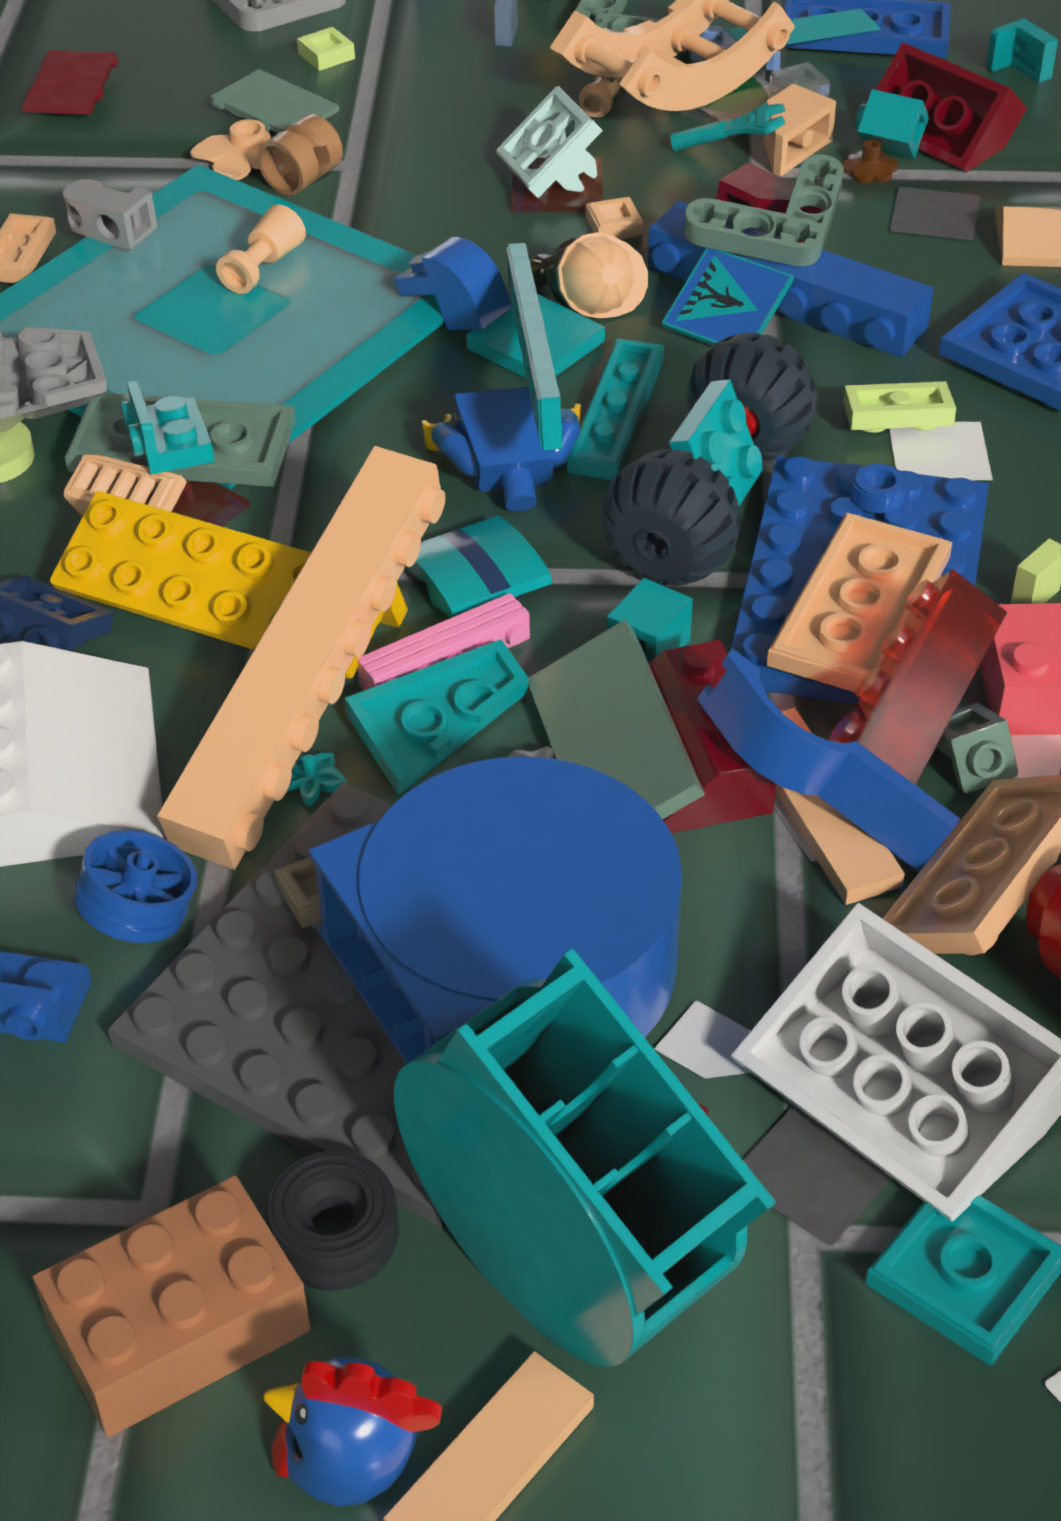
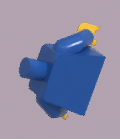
M528 386L455 394V427L453 426L451 414L443 415V422L437 424L428 423L427 419L422 420L425 445L429 450L441 451L462 474L473 476L479 491L492 492L503 490L505 506L508 510L514 512L525 511L533 508L537 503L535 487L550 484L553 478L554 467H559L566 463L580 435L581 405L574 403V408L561 409L563 449L543 450L539 445Z

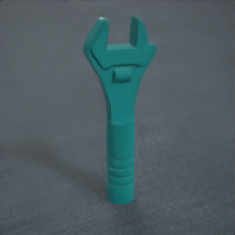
M765 102L751 112L726 122L722 120L672 133L670 137L671 145L675 151L728 138L729 135L753 133L767 135L785 124L782 116L770 120L769 117L785 112L786 109L782 103L769 105L768 102Z

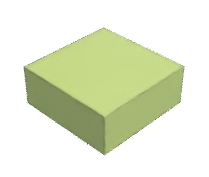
M334 27L297 38L298 54L319 71L355 59L354 43Z
M1049 538L1017 566L1010 604L1046 603L1060 590V543Z

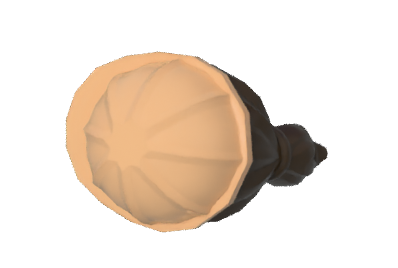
M599 232L571 238L563 242L554 251L552 256L547 253H540L532 256L529 260L535 286L549 285L553 297L562 306L585 317L609 318L631 312L643 300L648 287V270L642 256L629 244L614 236Z

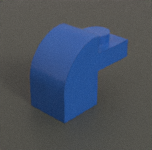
M451 237L434 250L412 258L409 261L411 267L394 278L400 296L435 294L447 330L483 329L512 308L503 278L493 260L482 248L464 238Z

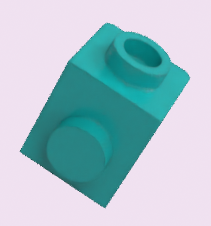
M1025 18L995 28L990 36L986 67L996 71L1011 65L1038 83L1052 78L1058 39Z

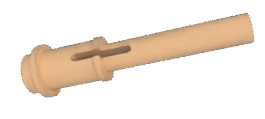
M595 76L594 81L583 87L579 94L581 109L590 117L606 115L612 107L613 97L621 88L619 83L622 77L608 78Z

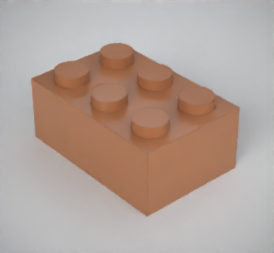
M236 1175L32 1276L47 1324L107 1439L311 1331L304 1285Z

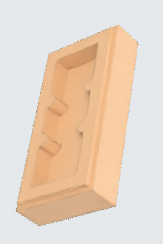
M9 214L0 228V282L17 283L34 271L56 234L54 218Z

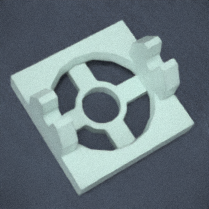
M557 86L498 147L496 153L538 198L555 180L566 190L582 192L585 188L578 179L579 174L584 172L592 178L597 176L595 159L585 149L603 130ZM574 119V131L566 139L565 127ZM536 158L547 159L538 169L530 170L527 168Z

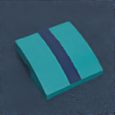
M499 515L421 542L420 551L415 563L411 567L405 566L406 570L427 584L431 604L451 618L511 593L516 597L553 584L550 571L535 549L516 528Z

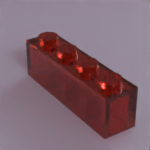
M954 569L934 582H930L928 579L922 581L909 595L904 605L909 610V613L904 622L893 628L884 639L880 647V651L885 654L878 667L873 668L860 682L855 692V695L860 699L853 712L848 713L841 719L829 739L839 743L857 741L915 785L1007 614V611Z

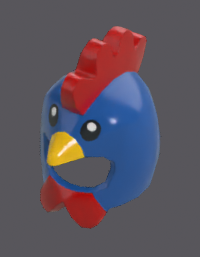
M337 1356L328 1362H307L304 1365L300 1383L269 1389L263 1395L264 1401L283 1418L277 1426L278 1431L272 1444L274 1472L276 1476L291 1478L299 1488L318 1501L338 1507L364 1504L390 1488L400 1476L415 1446L417 1432L429 1430L440 1423L443 1411L442 1406L434 1400L416 1395L417 1387L407 1380L397 1378V1376L382 1365L360 1357ZM293 1435H295L302 1453L301 1458L294 1451Z

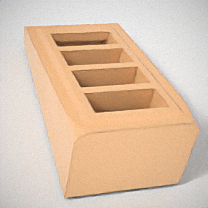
M85 454L64 489V497L83 517L97 490L143 504L146 503L151 491L155 490L148 505L172 512L187 481L181 475L169 472L151 475L149 468L105 456Z

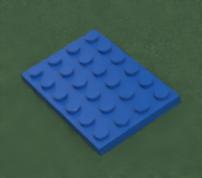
M777 456L731 650L734 649L760 669V681L766 692L937 717L958 710L989 483L971 481L966 478H946L917 474L912 471H901L907 480L903 505L892 512L872 513L859 508L851 499L853 475L863 466L815 461L805 457ZM846 513L952 542L950 558L879 699L767 666L770 646Z

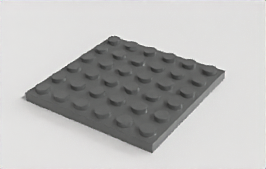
M343 782L108 1029L111 1045L308 1155L325 1151H346L371 1160L383 1170L390 1180L398 1205L442 1229L445 1223L434 1207L413 1167L396 1118L394 1085L398 1072L406 1064L320 936L318 926L322 925V921L302 929L276 885L275 870L308 858V850L379 821L392 806Z

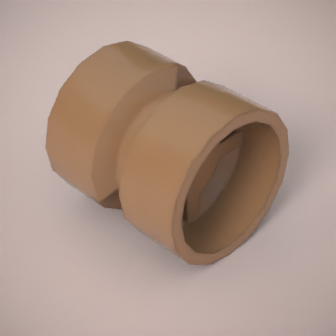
M315 114L305 115L290 125L285 131H281L266 141L259 148L257 155L258 165L263 177L273 189L285 196H295L316 181V179L321 178L341 163L343 157L342 143L333 126L323 117Z

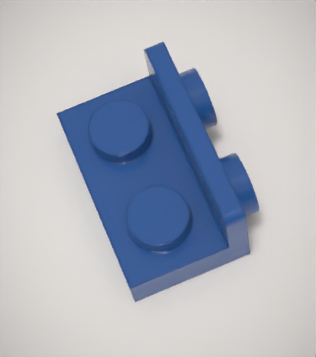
M0 951V1032L13 1034L24 1040L45 1039L66 1043L92 982L88 965Z

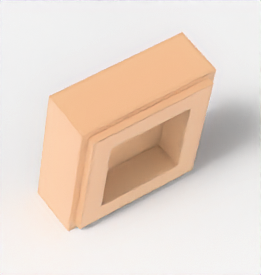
M630 197L586 204V219L593 233L599 232L618 239L643 236V220Z

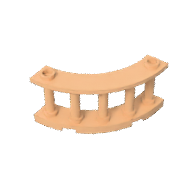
M676 0L668 7V15L656 23L648 20L636 26L624 28L623 32H614L607 28L599 27L587 16L574 11L550 46V49L561 59L584 72L599 77H622L623 79L619 86L630 96L648 106L660 110L682 111L714 102L742 85L777 50L782 49L786 45L790 33L795 26L780 4L775 2L760 17L729 2V0ZM721 17L748 32L730 48L725 49L700 36L716 18ZM689 50L706 60L694 64H685L673 57L680 52Z

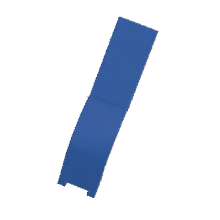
M732 649L722 662V665L727 670L715 689L708 685L701 692L697 700L734 751L756 772L779 786L805 795L819 796L919 872L954 830L960 818L857 741L839 743L825 740L802 729L786 717L769 699L760 681V669Z

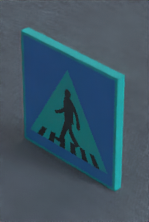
M706 248L662 321V327L710 345H714L728 336L741 333H760L762 335L791 286L794 277L789 273L725 251Z

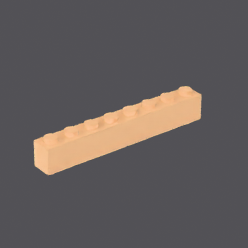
M374 446L157 815L167 840L175 844L180 850L235 870L245 851H252L258 844L263 831V819L274 800H281L287 792L291 781V769L302 751L307 752L312 747L318 733L319 720L328 704H334L339 699L344 687L346 671L354 657H361L364 654L370 641L371 627L380 611H387L391 606L396 593V582L405 566L411 567L415 563L421 547V538L429 523H436L443 512L445 492L440 488L436 464Z

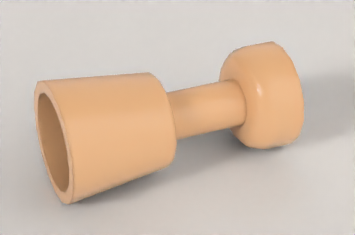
M280 204L272 205L267 209L249 233V248L245 252L230 250L217 261L216 272L224 286L237 294H247L258 283L260 277L258 266L262 262L268 264L275 263L304 242L306 232L301 218L293 210Z

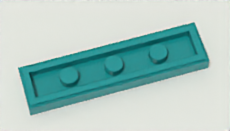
M619 338L615 340L581 423L580 435L567 459V473L613 480L618 472L623 469L664 361L663 345Z

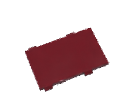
M49 50L42 60V67L33 85L29 87L26 93L27 98L22 106L23 112L91 115L97 101L102 100L105 92L102 89L110 76L111 69L116 68L119 63L116 53Z

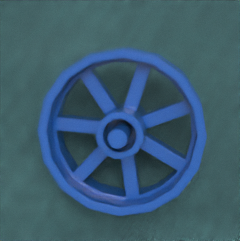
M135 830L111 831L96 837L85 849L81 871L78 873L75 882L73 900L79 914L93 928L110 937L134 943L159 942L176 934L184 923L188 913L189 902L192 900L196 890L197 871L190 858L175 844L157 835Z

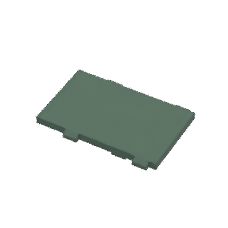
M260 69L210 96L212 106L220 110L225 108L238 117L260 121L265 125L267 132L269 130L276 133L285 131L290 125L305 115L315 114L326 119L339 111L338 104Z

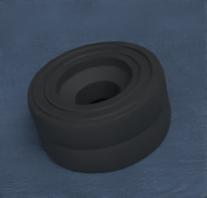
M346 1151L315 1153L290 1165L278 1177L269 1194L266 1207L268 1228L303 1285L328 1291L352 1288L377 1275L392 1257L399 1235L396 1195L386 1174L371 1160ZM328 1208H342L353 1216L352 1222L339 1232H323L313 1224L315 1217Z

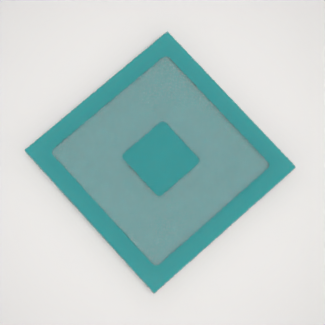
M199 164L152 194L158 228L131 251L86 237L0 293V333L5 338H18L19 333L25 327L90 332L106 378V393L129 394L127 382L137 380L141 393L145 396L194 397L195 399L294 406L296 422L289 443L445 323L435 294L400 296L394 278L410 268L409 261L418 255ZM280 204L293 210L301 218L305 226L306 236L304 242L275 263L268 264L262 262L258 266L260 272L258 283L247 294H237L226 288L217 275V261L230 250L245 252L249 248V233L272 205ZM88 403L68 410L82 417ZM217 483L228 489H232L234 486L237 485L228 483Z

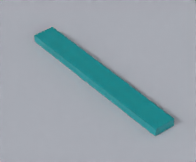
M526 243L508 244L509 247H506L508 288L539 445L543 450L563 449L560 393Z

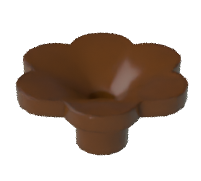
M866 140L863 143V150L850 152L848 159L842 162V166L844 167V173L852 175L853 179L859 183H869L873 180L887 182L891 180L892 173L898 170V161L887 157V154L881 151V143L879 141Z

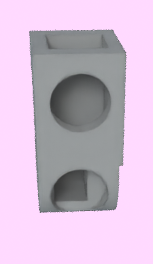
M91 179L72 182L63 189V199L66 203L69 227L78 234L131 251L158 228L152 192L150 190L135 187L131 192L126 193L103 187L101 182Z

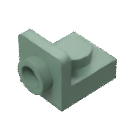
M978 702L923 721L928 743L952 759L958 788L963 792L971 793L988 787L992 780L1010 779L1018 774L1007 720Z

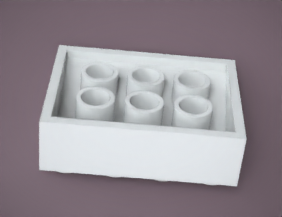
M24 641L0 644V867L84 855L85 849L96 837L111 831L135 830L154 834L166 840L165 833L157 817L163 807L148 668Z
M857 903L731 1055L734 1061L913 1194L935 1208L936 1211L951 1222L970 1206L971 1201L977 1195L983 1194L1034 1146L1061 1115V1039L860 903Z

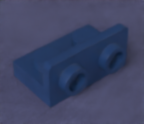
M27 575L0 582V644L24 641L74 652L75 646L83 645L87 640L111 633L114 614L111 610L56 589Z

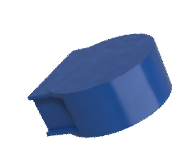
M503 757L461 765L442 772L411 789L397 800L379 821L308 850L309 857L316 868L322 925L318 926L319 934L405 1064L412 1061L520 983L535 978L547 979L562 956L572 948L644 1037L658 1023L669 1004L677 976L682 883L680 855L668 826L658 812L633 789L598 770L572 762L543 757Z

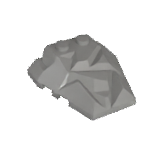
M25 327L19 333L18 338H5L0 335V432L10 430L24 418L36 419L83 406L107 392L106 378L90 332Z

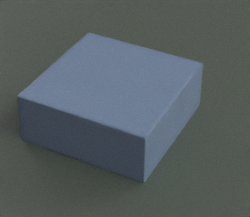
M496 0L494 6L495 46L512 47L518 27L517 0Z

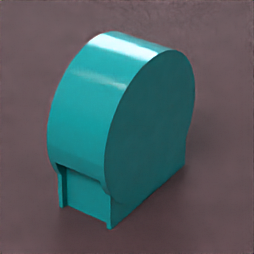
M573 948L562 956L547 979L535 978L520 983L403 1066L395 1080L394 1106L406 1150L430 1200L456 1241L481 1274L545 1338L570 1355L596 1366L611 1367L623 1363L729 1275L741 1263L745 1255L747 1225L776 1203Z

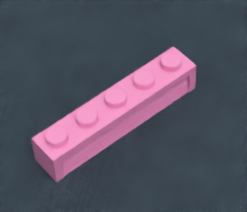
M509 593L363 655L358 659L359 686L365 691L502 639L507 648L518 645L530 639L529 612Z

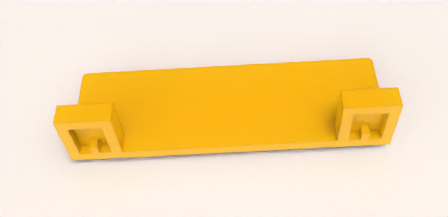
M97 490L55 568L50 582L54 588L73 595L255 650L311 552ZM397 582L393 602L387 611H380L371 627L370 640L380 623L400 628L408 608ZM354 657L345 673V678L349 679L354 676L358 668L359 657Z

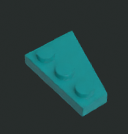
M502 639L346 697L345 713L397 795H400L528 693L529 678Z

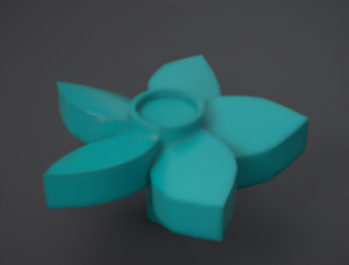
M319 753L315 756L308 754L303 758L298 757L291 769V781L287 791L300 788L302 802L311 807L319 797L320 791L334 793L343 782L347 783V780L335 768L334 753Z

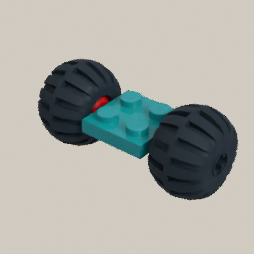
M741 333L728 336L708 348L693 367L686 397L689 414L669 441L672 450L655 451L640 456L619 471L613 479L603 505L605 537L609 547L615 550V556L624 566L629 565L632 567V573L642 579L647 576L651 581L660 585L681 586L706 578L729 558L739 533V506L762 472V461L784 455L797 445L810 429L814 418L817 400L814 378L804 358H797L798 351L788 343L783 346L779 344V338L768 334Z

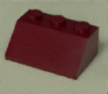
M904 42L900 45L876 88L878 91L922 100L929 119L918 151L965 172H969L1004 149L1027 110V107L1011 88Z
M721 640L663 650L649 663L705 793L704 796L663 819L671 834L773 813L776 783L756 772L734 751L697 700L701 692L708 685L715 689L727 672L722 665L727 653Z

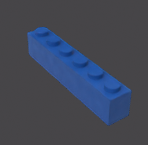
M677 201L649 227L648 268L687 281L707 247L698 246L686 239L684 235L685 211L689 204ZM727 225V229H732V226ZM757 228L742 230L748 236L759 237L765 234ZM775 235V239H780V236ZM825 250L822 251L821 257L817 262L804 267L731 253L793 275L794 280L776 309V314L901 358L928 329L934 287Z

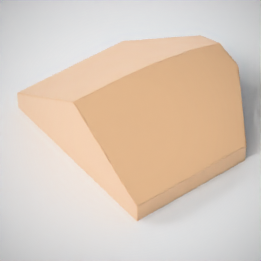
M996 206L995 219L1003 266L1061 267L1060 207Z

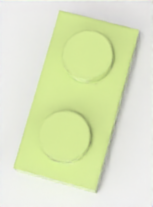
M946 381L848 385L844 387L843 404L851 430L875 433L890 428L931 430L937 426H954L956 406Z

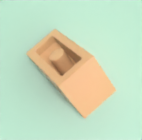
M791 84L767 100L769 105L782 103L786 109L785 112L769 117L770 120L782 116L785 124L774 132L764 135V143L772 172L779 177L833 140L836 101L796 84Z

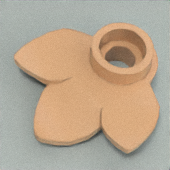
M252 119L241 120L230 127L229 135L210 136L197 144L190 154L193 158L214 162L213 171L232 179L240 180L246 177L252 168L260 169L257 156L259 148L271 139V136L265 130V125L262 122Z

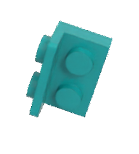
M138 381L127 382L130 400L120 402L126 431L130 435L134 456H145L151 475L215 462L212 442L194 397L184 399L179 396H170L158 400L154 405L146 406Z

